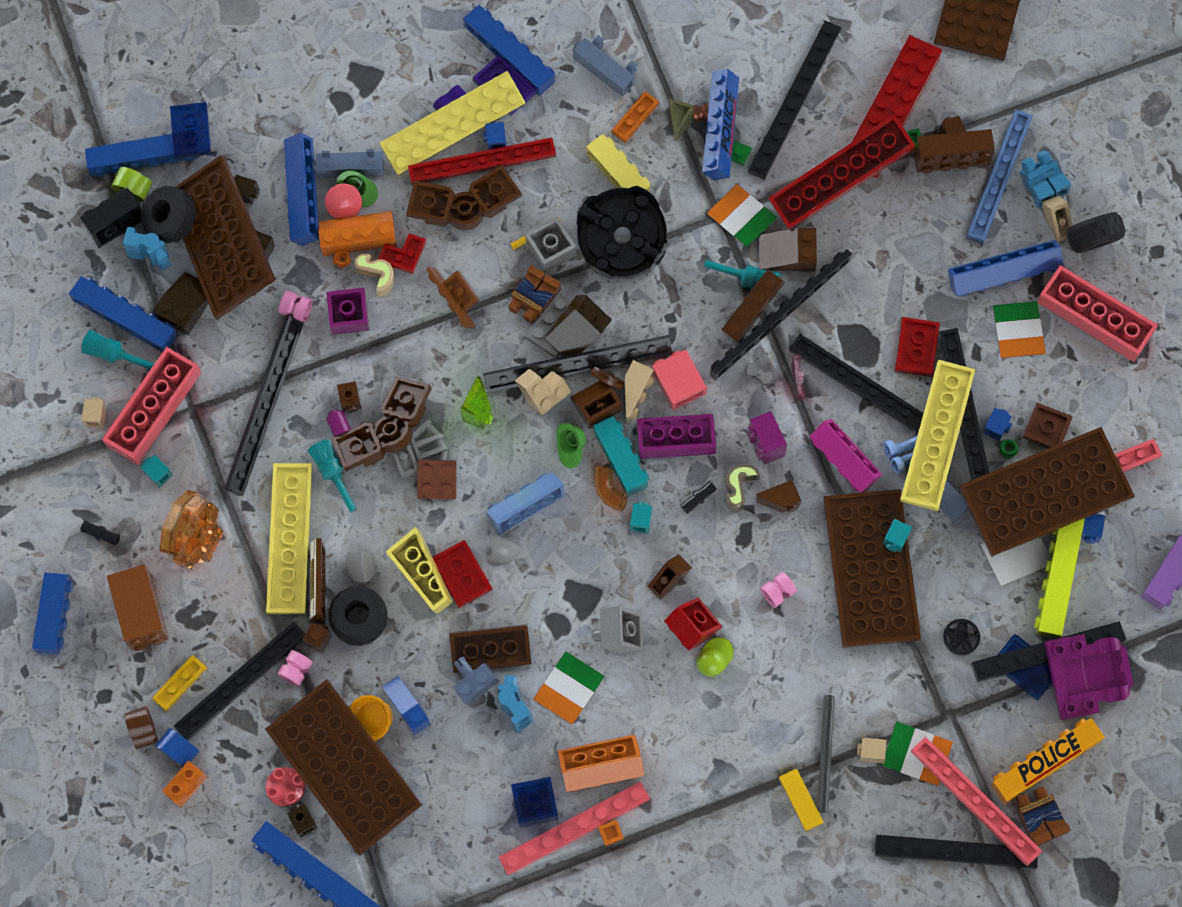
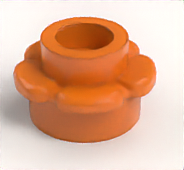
M344 250L337 251L334 254L333 263L339 268H345L346 265L351 263L350 254Z

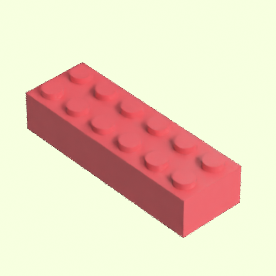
M1061 265L1037 301L1043 307L1133 362L1136 361L1158 326L1153 321Z
M166 347L103 437L102 441L106 447L139 465L202 372L199 366Z

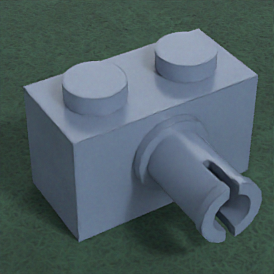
M464 657L458 659L460 662L456 661L454 663V666L463 676V680L457 683L453 689L467 705L472 704L500 682L491 668L485 663L475 670L470 667Z

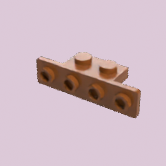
M428 267L426 270L429 273V279L438 286L439 294L449 302L448 307L457 314L459 323L465 328L474 329L476 325L467 311L479 302L480 299L462 273L455 271L449 278L444 280L436 268Z

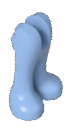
M917 436L899 444H895L892 440L883 442L886 457L888 460L891 459L890 464L896 474L904 472L905 467L911 462L913 452L901 457L896 456L913 449Z

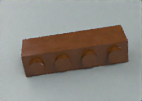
M767 269L721 330L739 342L785 284V281Z

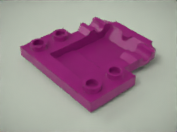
M1082 634L1044 642L1060 720L1100 713L1099 701L1111 703L1126 700L1130 696V688L1134 684L1127 649L1122 647L1117 638H1103L1086 645L1085 635Z

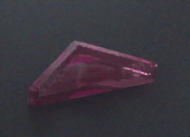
M800 354L793 355L791 363L798 400L805 399L806 397L803 387V370L799 369Z

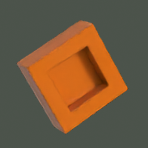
M617 819L598 827L605 847L624 840Z

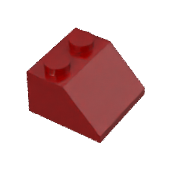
M699 597L676 607L664 620L669 629L688 651L701 645L723 627Z

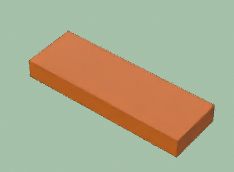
M645 91L611 130V134L626 143L656 109L659 101Z

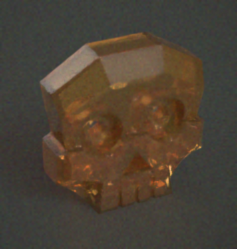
M187 490L172 504L162 526L160 552L173 557V562L178 566L190 570L197 563L203 561L210 562L213 556L212 553L216 550L215 546L220 541L218 539H221L224 532L217 525L219 508L213 503L207 502L198 492Z

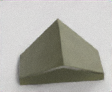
M669 99V112L675 141L681 137L693 122L694 105Z

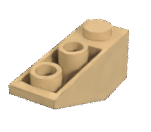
M634 360L625 375L626 423L630 424L632 419H636L639 413L637 408L640 403H644L647 397L646 390L648 386L652 387L656 378L654 377V369Z

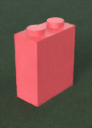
M680 350L671 354V357L665 360L663 358L659 359L652 365L654 377H656L655 379L672 410L706 395L707 387L687 350L682 352Z

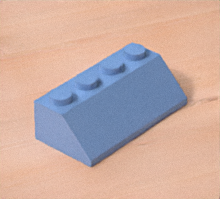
M553 472L549 474L544 473L537 478L536 482L525 484L521 491L516 494L511 493L501 503H494L489 506L486 511L487 517L498 535H501L564 497V484Z

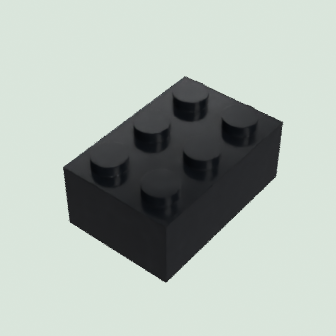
M127 187L124 190H119L110 199L103 200L94 209L87 210L80 219L97 247L101 248L125 233L127 227L133 228L141 223L142 209Z

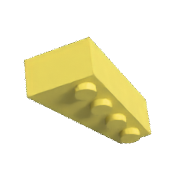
M415 527L386 551L387 555L433 612L439 614L453 602L419 529Z

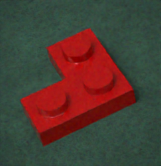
M409 233L402 249L384 244L378 259L389 262L393 268L414 274L427 240Z

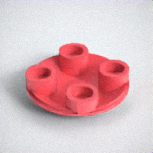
M337 184L331 187L325 196V207L328 213L336 219L356 216L362 206L361 195L353 185Z
M276 768L266 781V794L270 801L278 806H292L303 797L305 782L293 768Z

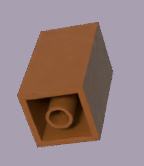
M145 564L107 575L123 639L131 650L141 651L148 645H160L169 639L152 574Z

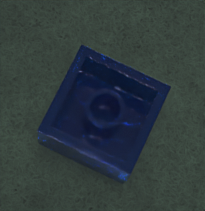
M551 777L511 784L519 828L559 820Z

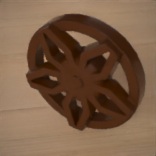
M594 367L590 372L592 376L610 386L622 389L625 381L615 377V374L611 372H605L598 367Z

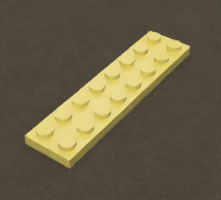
M506 71L379 144L396 174L400 175L409 170L408 165L418 164L485 127L486 124L496 121L524 105L525 101L510 74Z
M938 360L901 495V502L938 511L976 369Z
M273 463L267 614H306L312 463Z

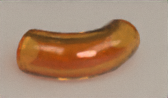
M595 465L593 484L596 494L605 505L622 512L626 507L628 495L614 487L612 481L614 469Z

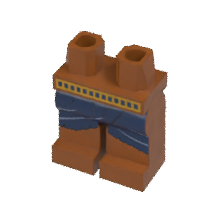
M530 265L526 275L511 294L508 310L514 314H517L521 308L526 310L523 318L527 322L532 323L541 316L555 296L560 293L561 282L548 274L545 276L543 271Z
M1044 786L1033 790L1037 801L1031 803L1027 793L1016 798L1019 808L1017 813L1020 816L1026 834L1037 846L1071 831L1060 812L1053 794L1049 795Z

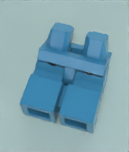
M1045 150L1037 154L1039 160L1037 163H1034L1032 158L1023 160V169L1019 171L1023 184L1034 198L1037 208L1042 206V201L1058 195L1061 197L1068 194L1071 187L1067 177L1059 170L1057 161L1052 159L1049 152Z
M127 227L123 246L128 258L144 260L145 257H148L153 267L158 265L161 271L171 266L168 261L169 254L166 246L155 233L139 234L136 233L135 228Z
M505 675L504 684H499L498 700L501 710L506 714H510L512 726L519 733L533 723V718L530 710L520 700L521 694L517 677Z

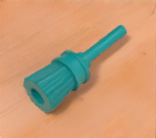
M706 260L704 265L706 268L738 277L737 279L741 280L742 287L750 288V290L753 289L766 272V270L752 267V265L738 270ZM773 272L778 277H780L781 273Z
M91 329L83 338L81 353L100 357L111 364L116 360L121 361L123 359L149 370L154 365L152 362L126 353L122 349L120 341H115L112 338L107 339Z
M324 439L313 444L307 451L319 467L318 471L322 474L323 480H331L332 483H335L349 512L356 511L357 508L341 480V473L344 467L341 465L340 459L336 457L331 441Z

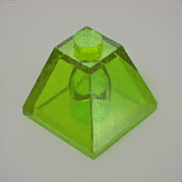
M477 376L461 407L464 422L484 430L486 425H490L493 415L482 379Z

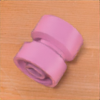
M286 291L280 301L279 314L284 316L293 315V318L305 322L311 312L313 301L304 296L298 298L297 294Z
M784 572L775 576L773 582L769 581L760 587L762 595L773 608L783 603L784 597L789 598L797 592L795 585Z
M291 650L286 658L287 664L281 666L277 675L290 684L299 687L305 678L303 673L309 671L313 662L304 655Z

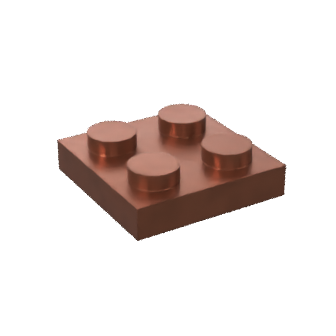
M1037 402L1023 438L1046 448L1061 444L1073 416Z
M418 459L417 499H456L457 460Z

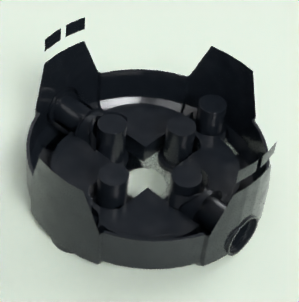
M637 185L630 188H614L606 190L597 196H588L581 205L576 221L577 240L580 251L585 258V263L593 271L612 280L629 279L640 276L647 271L650 272L662 261L668 245L667 226L659 203L649 191ZM620 227L627 228L631 233L630 240L625 244L618 243L614 238L615 231Z

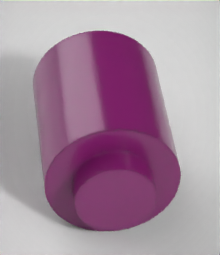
M335 409L328 413L326 420L334 437L351 430L343 411Z

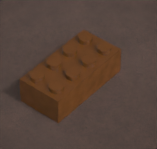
M992 129L917 137L914 149L916 171L931 173L932 171L940 170L945 172L955 168L964 170L969 167L977 166L978 168H983L990 165L995 151Z

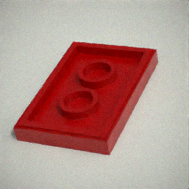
M902 317L894 372L927 377L933 376L940 322Z
M465 540L433 556L443 582L458 608L493 590Z

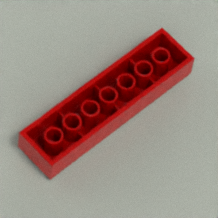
M909 35L852 142L894 114L903 128L905 127L940 61L942 49Z
M894 114L768 199L788 230L794 229L914 150L915 144Z

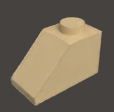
M1059 195L1042 201L1044 216L1055 240L1059 242L1067 239L1068 228L1073 226L1068 202Z

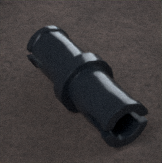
M709 480L699 490H694L692 492L693 495L681 503L680 507L688 514L697 505L703 504L708 496L717 491V488Z
M86 520L81 525L80 531L82 533L91 535L98 541L103 540L114 546L120 541V534L111 532L102 525L97 526Z

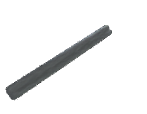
M825 695L823 703L817 810L820 813H827L829 804L835 703L833 695Z

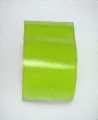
M120 167L111 185V189L117 193L119 190H124L128 187L137 202H144L152 186V181L133 169Z

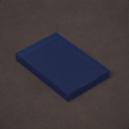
M207 102L170 106L174 158L212 155Z
M1014 633L998 655L1031 645ZM1049 663L1005 675L1037 701L1052 684Z

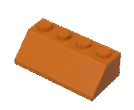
M387 211L319 221V239L323 256L334 255L339 250L352 253L383 248L384 244L397 246L393 212Z
M635 734L558 750L566 792L645 776Z

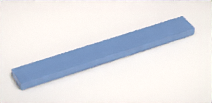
M1015 109L968 230L967 239L984 244L1033 115Z

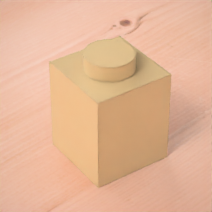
M97 397L84 400L81 421L85 427L104 428L107 411L105 402Z
M862 738V744L858 743L857 755H861L860 761L885 762L886 740Z

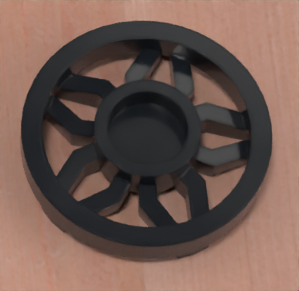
M956 619L946 626L943 633V641L950 652L956 655H968L978 647L980 632L973 622L967 619ZM959 623L958 630L950 628L953 624ZM962 623L964 624V629H960ZM967 624L970 625L975 631H967ZM947 631L954 632L955 634H954V635H951V634H950L949 632H947ZM947 636L949 638H954L953 640H951L950 644L947 641ZM977 639L975 646L972 648L970 641ZM954 642L957 643V646L951 647ZM965 644L968 645L969 650L964 647ZM961 645L964 651H957L956 649Z

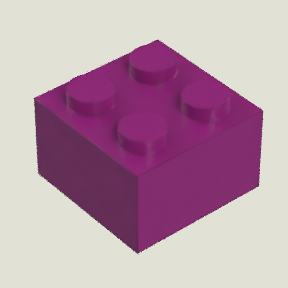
M364 288L327 292L329 325L332 335L370 331L367 298Z
M769 411L750 419L747 437L751 444L754 443L756 447L755 454L758 460H762L765 465L784 457L787 442L772 412Z

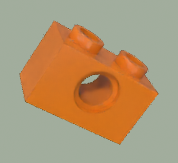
M188 760L162 792L181 808L207 776Z

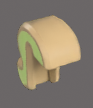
M360 254L355 258L354 263L358 274L379 279L376 288L377 296H385L392 290L395 274L389 262L381 259L372 261L369 254Z

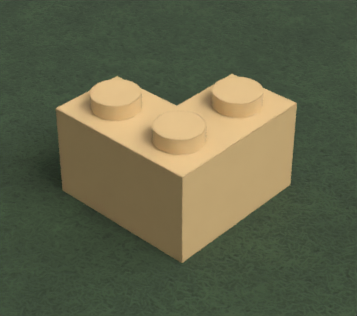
M529 369L515 380L531 408L540 415H544L571 393L564 379L553 371L541 379L539 375Z

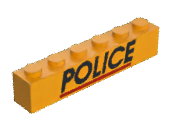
M1084 718L1074 724L1076 728L1069 731L1066 729L1058 735L1059 739L1053 742L1051 739L1043 744L1041 751H1032L1025 756L1027 760L1020 763V761H1017L1009 767L1011 770L1004 774L1002 771L995 775L991 787L1004 805L1102 742L1105 736L1092 718L1087 721Z

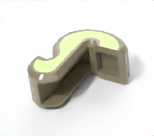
M748 464L732 467L727 473L725 486L730 494L726 495L725 501L729 510L738 512L743 509L745 499L742 481L747 482L760 479V473L754 466Z

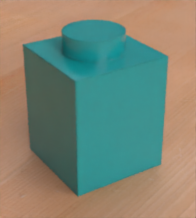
M155 454L152 457L146 458L142 463V471L158 488L173 476L170 469Z
M646 502L633 503L630 531L649 533L653 506Z
M894 519L883 541V545L892 552H901L912 527Z

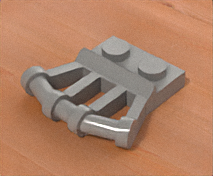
M427 420L413 432L412 439L407 447L393 453L402 479L418 473V459H429L440 455V460H447L448 446L444 444L443 434L439 433L431 420ZM425 431L432 435L415 443V440ZM432 443L437 444L438 448L420 454L418 449Z

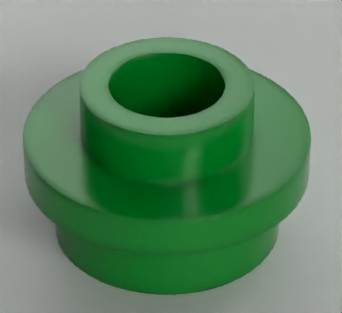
M1004 440L999 446V452L1004 458H1013L1018 453V445L1013 440ZM1010 447L1012 451L1007 452L1005 448Z

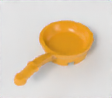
M363 695L355 699L349 706L374 741L383 738L388 732L390 725H392V710L379 697Z

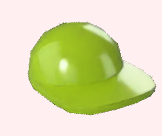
M714 638L703 647L696 658L697 668L702 674L714 677L723 672L733 658L734 652L729 640Z

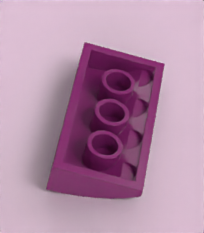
M713 414L637 419L640 459L716 454Z

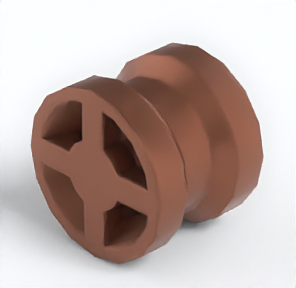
M707 103L702 104V106L694 105V123H698L701 120L707 122Z

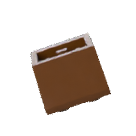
M600 380L570 397V400L589 429L593 425L622 411V403L612 387Z

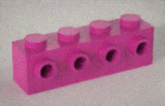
M832 419L823 421L809 436L814 446L822 450L826 459L838 468L839 473L851 482V486L856 491L862 493L869 490L883 475Z

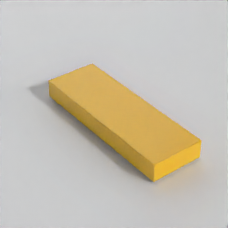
M191 655L152 699L167 712L207 670V667L195 656Z
M795 769L780 776L779 780L805 832L822 825L824 822L798 770Z

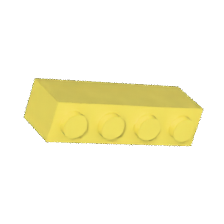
M602 134L586 146V155L616 188H630L637 185L650 192V182L648 179L638 173L637 167L627 161L626 155L621 150L618 151L616 149L615 143L611 138H607Z

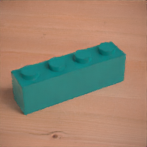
M614 416L593 425V432L628 497L647 488L648 480L650 479L646 470L641 469L639 465L641 461L637 453L633 454L630 439L624 437L622 433L624 429L621 422L616 421Z

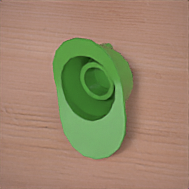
M345 171L336 180V185L345 183L356 187L362 198L361 207L373 205L378 198L376 185L359 172Z
M560 424L556 430L559 459L565 467L572 469L577 467L582 460V448L585 446L586 436L578 425Z

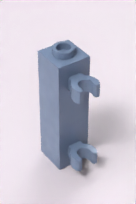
M600 35L592 43L586 38L581 42H577L573 47V59L622 97L635 85V76L633 74L637 71V64L630 61L626 68H623L600 50L604 46V38Z
M366 149V152L348 153L322 151V153L316 154L313 167L318 178H338L345 171H356L365 177L384 176V156L382 151L374 152V149Z
M946 480L939 508L955 523L969 511V508L962 494Z

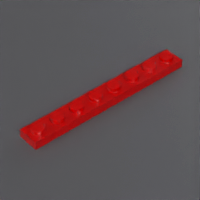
M553 137L408 165L411 184L413 185L414 180L430 182L492 170L500 165L507 167L556 157Z

